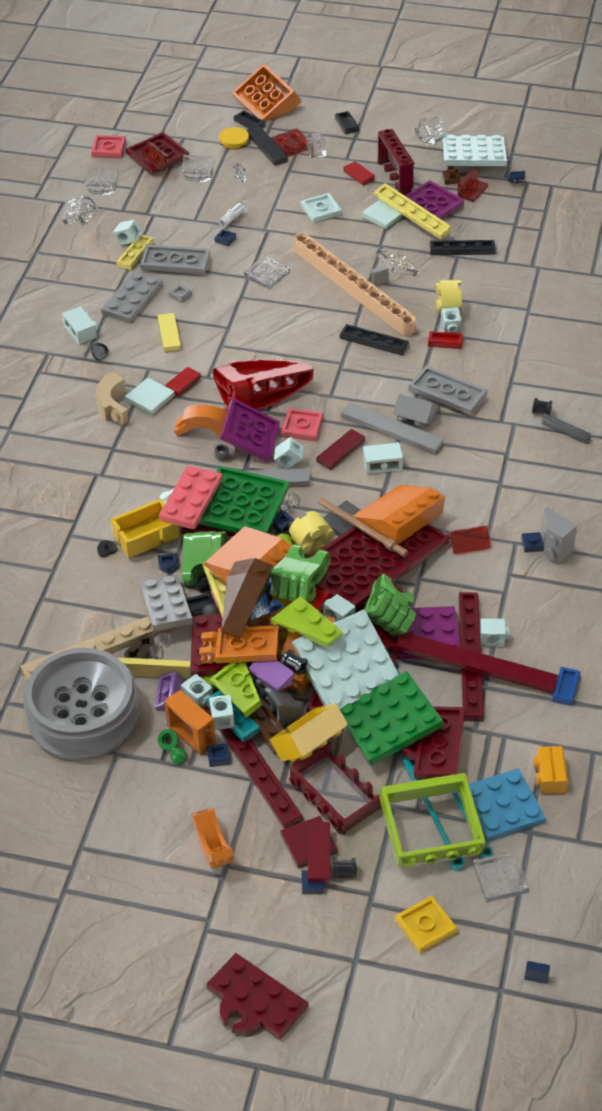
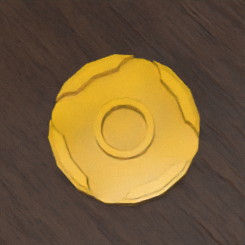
M229 127L222 130L219 134V143L223 144L225 148L238 149L241 148V145L245 146L249 142L248 132L243 128Z

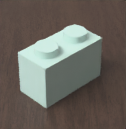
M81 306L62 313L65 328L79 345L97 338V324L90 319L88 312H85Z
M399 442L363 446V462L366 475L402 471L403 456Z

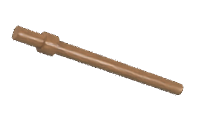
M321 498L318 503L379 541L389 551H394L402 557L408 555V551L399 546L398 542L394 539H388L326 499Z

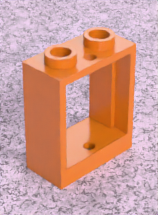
M179 690L164 701L167 727L177 732L179 737L194 751L202 755L207 751V746L216 744L214 718L186 694Z

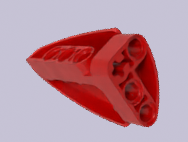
M275 359L233 361L229 365L213 369L216 387L227 408L232 398L256 410L269 407L300 391L313 380L314 368L309 364Z

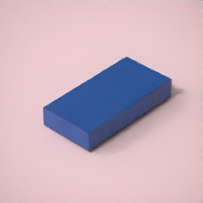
M560 667L552 702L569 706L573 705L581 671Z

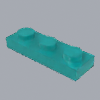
M217 691L216 693L205 699L206 705L209 708V698L216 696H224L220 691ZM232 704L234 727L230 729L244 743L258 734L260 727L249 716L245 717Z

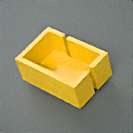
M162 499L110 519L112 535L118 544L121 545L128 559L160 546L162 541L165 544L180 538L178 525L159 521V514L165 505Z
M333 703L312 709L286 728L289 734H287L286 730H282L269 740L281 761L290 760L293 762L299 758L303 760L313 754V749L325 746L328 743L327 739L340 735L343 732L341 729L348 724L337 704Z

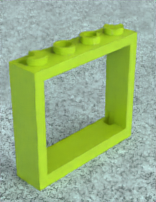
M465 773L381 787L379 799L397 867L404 866L409 868L419 863L432 864L442 859L454 860L460 856H477L483 852L486 841ZM459 792L473 840L402 852L390 803Z

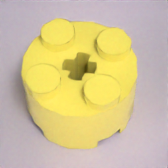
M440 280L439 283H436V293L439 295V300H436V310L440 314L442 308L462 307V289L459 290L458 285H461V280Z
M316 511L306 512L307 515L303 518H296L289 529L291 539L296 545H302L304 554L307 555L316 553L329 544L335 536L330 525Z

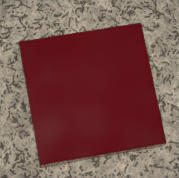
M321 816L280 830V835L297 868L308 865V822H323ZM330 835V856L338 853V848Z

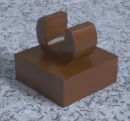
M448 166L447 170L442 171L445 185L460 183L458 169H454V166Z

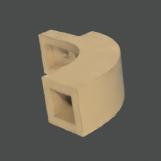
M113 371L103 377L96 387L97 408L105 421L112 418L115 422L124 426L129 423L128 412L115 399L126 392L125 381Z

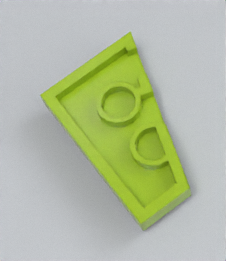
M301 596L271 618V624L275 626L281 625L292 633H300L306 636V639L327 648L343 637L341 629Z
M245 662L230 663L210 678L211 683L224 696L230 695L231 703L245 717H248L262 706Z

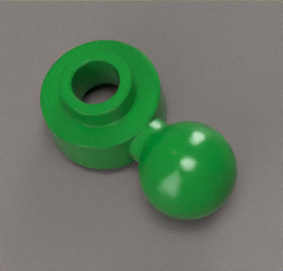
M170 729L163 730L158 735V745L162 749L172 752L171 760L177 765L185 763L187 752L182 748H178L180 743L178 733ZM172 737V743L168 744V738Z

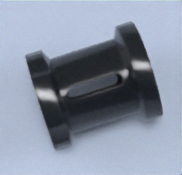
M535 398L532 413L538 412L550 415L553 401L546 402Z
M289 649L283 655L281 663L294 670L295 674L301 675L308 665V659L300 658L294 654L293 650Z
M356 858L343 861L333 859L334 879H338L339 876L357 878Z

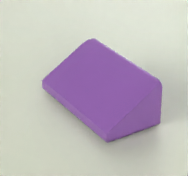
M277 660L255 661L249 667L251 673L277 691L292 685L294 672Z
M176 671L159 677L155 704L156 711H165L164 701L170 695H174L181 690L184 679Z

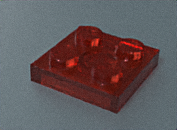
M298 128L271 137L288 157L312 148V142Z

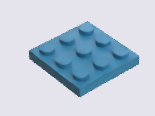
M519 768L469 784L486 842L543 824L546 821L543 811Z

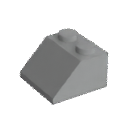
M398 394L393 414L398 415L397 419L408 422V419L415 420L414 424L424 426L425 423H432L440 405Z
M548 507L544 509L541 534L544 545L543 552L550 560L560 564L574 551L577 526Z

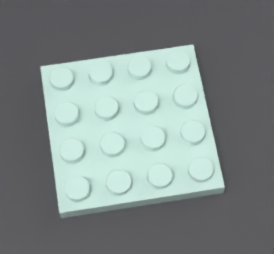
M470 135L443 136L444 166H507L504 137L500 135H493L492 137H486L485 135H478L477 137H471Z
M365 609L333 623L343 631V637L329 648L306 639V636L292 642L297 655L300 658L308 659V665L305 670L324 706L336 703L338 708L341 709L347 703L352 704L358 701L361 695L369 694L375 687L399 675Z

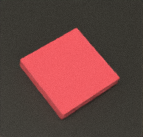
M96 135L91 157L122 158L126 136Z
M288 408L281 437L316 441L322 424L323 413Z

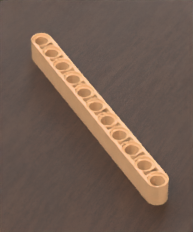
M305 233L295 235L296 254L401 335L412 336L415 333V316L309 235Z

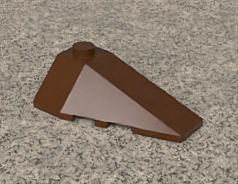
M257 558L234 562L226 580L221 632L237 639L241 638L271 580L272 564Z

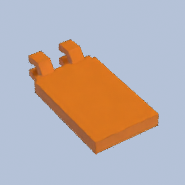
M279 625L246 627L240 639L221 632V628H218V633H202L201 641H203V647H200L199 650L201 663L275 661L278 657Z

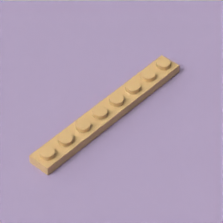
M147 616L21 665V671L28 682L31 674L39 664L59 652L74 648H93L111 653L133 644L143 635L154 636L169 629L154 632L150 618Z

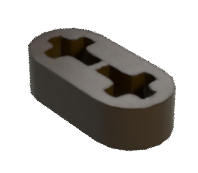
M149 635L139 637L125 651L124 658H135L137 656L138 659H147L155 651L154 638Z

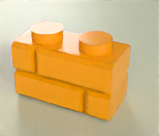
M563 747L537 748V755H533V767L538 768V773H535L536 786H540L542 794H565L567 792L568 779Z

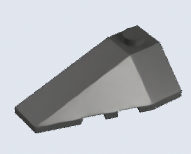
M249 671L257 693L262 697L283 729H286L301 718L302 707L297 700L295 701L290 694L282 689L279 691L275 690Z

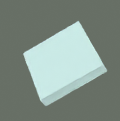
M330 193L301 201V207L313 223L342 215V209Z
M378 200L362 212V217L384 229L389 228L404 217V215L381 200Z
M146 378L125 396V401L153 415L172 399L175 393L160 383Z

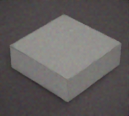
M387 265L372 270L371 283L374 286L389 281V268Z
M180 284L169 292V297L180 303H183L192 295V290Z

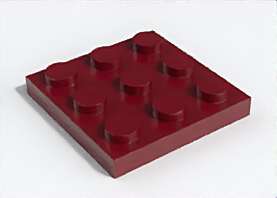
M164 132L126 148V154L152 175L190 158L189 152Z

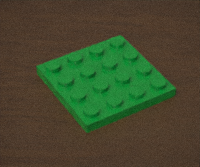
M219 465L216 472L222 474V481L198 524L238 533L244 527H248L269 534L290 487V481Z
M408 671L375 687L369 694L361 695L358 701L352 704L347 703L340 709L348 724L346 729L370 766L445 726L442 718Z

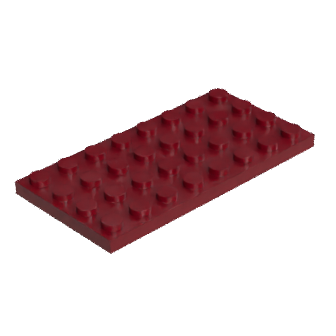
M427 524L398 544L408 551V555L402 557L394 551H389L385 548V545L354 526L320 549L330 553L331 562L327 572L316 585V589L330 591L331 598L338 594L355 605L356 610L369 600L374 582L383 573L392 579V583L448 544L450 537Z

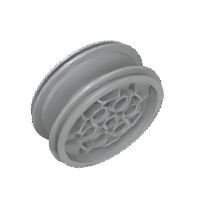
M74 648L52 655L33 671L26 683L23 694L24 709L31 735L49 753L64 759L89 760L112 752L129 737L138 719L139 708L136 697V685L132 673L117 657L99 649Z

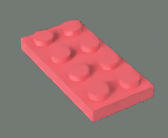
M187 465L161 510L159 521L195 530L222 481V474Z

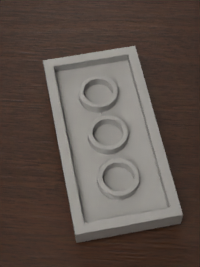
M146 244L140 269L205 274L210 257V249Z
M133 271L101 308V314L131 323L161 288L163 279Z
M427 365L408 386V391L468 415L472 414L487 395V389Z
M169 575L164 578L148 579L140 582V588L154 632L193 624L178 575Z

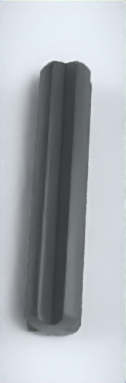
M548 414L542 417L541 422L544 425L585 443H588L591 439V433Z

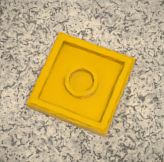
M433 895L395 916L396 923L419 954L458 933V928Z

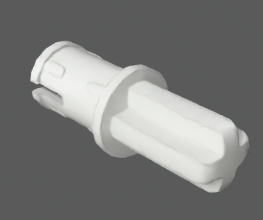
M238 203L234 208L227 210V213L218 220L220 226L225 228L229 223L235 221L237 216L244 211L245 206L242 203Z

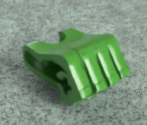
M210 531L184 534L182 579L185 586H193L195 580L202 574H205L203 563L227 543L226 532Z
M292 545L286 556L272 570L270 594L291 601H295L301 596L307 602H312L316 596V585L323 578L330 565V553L319 550L315 556L304 558L302 545Z
M383 573L372 586V592L365 611L372 622L379 625L383 630L388 631L391 635L405 634L414 622L416 615L411 608L408 610V606L411 607L414 603V596L407 590L405 593L399 592L393 585L392 579Z

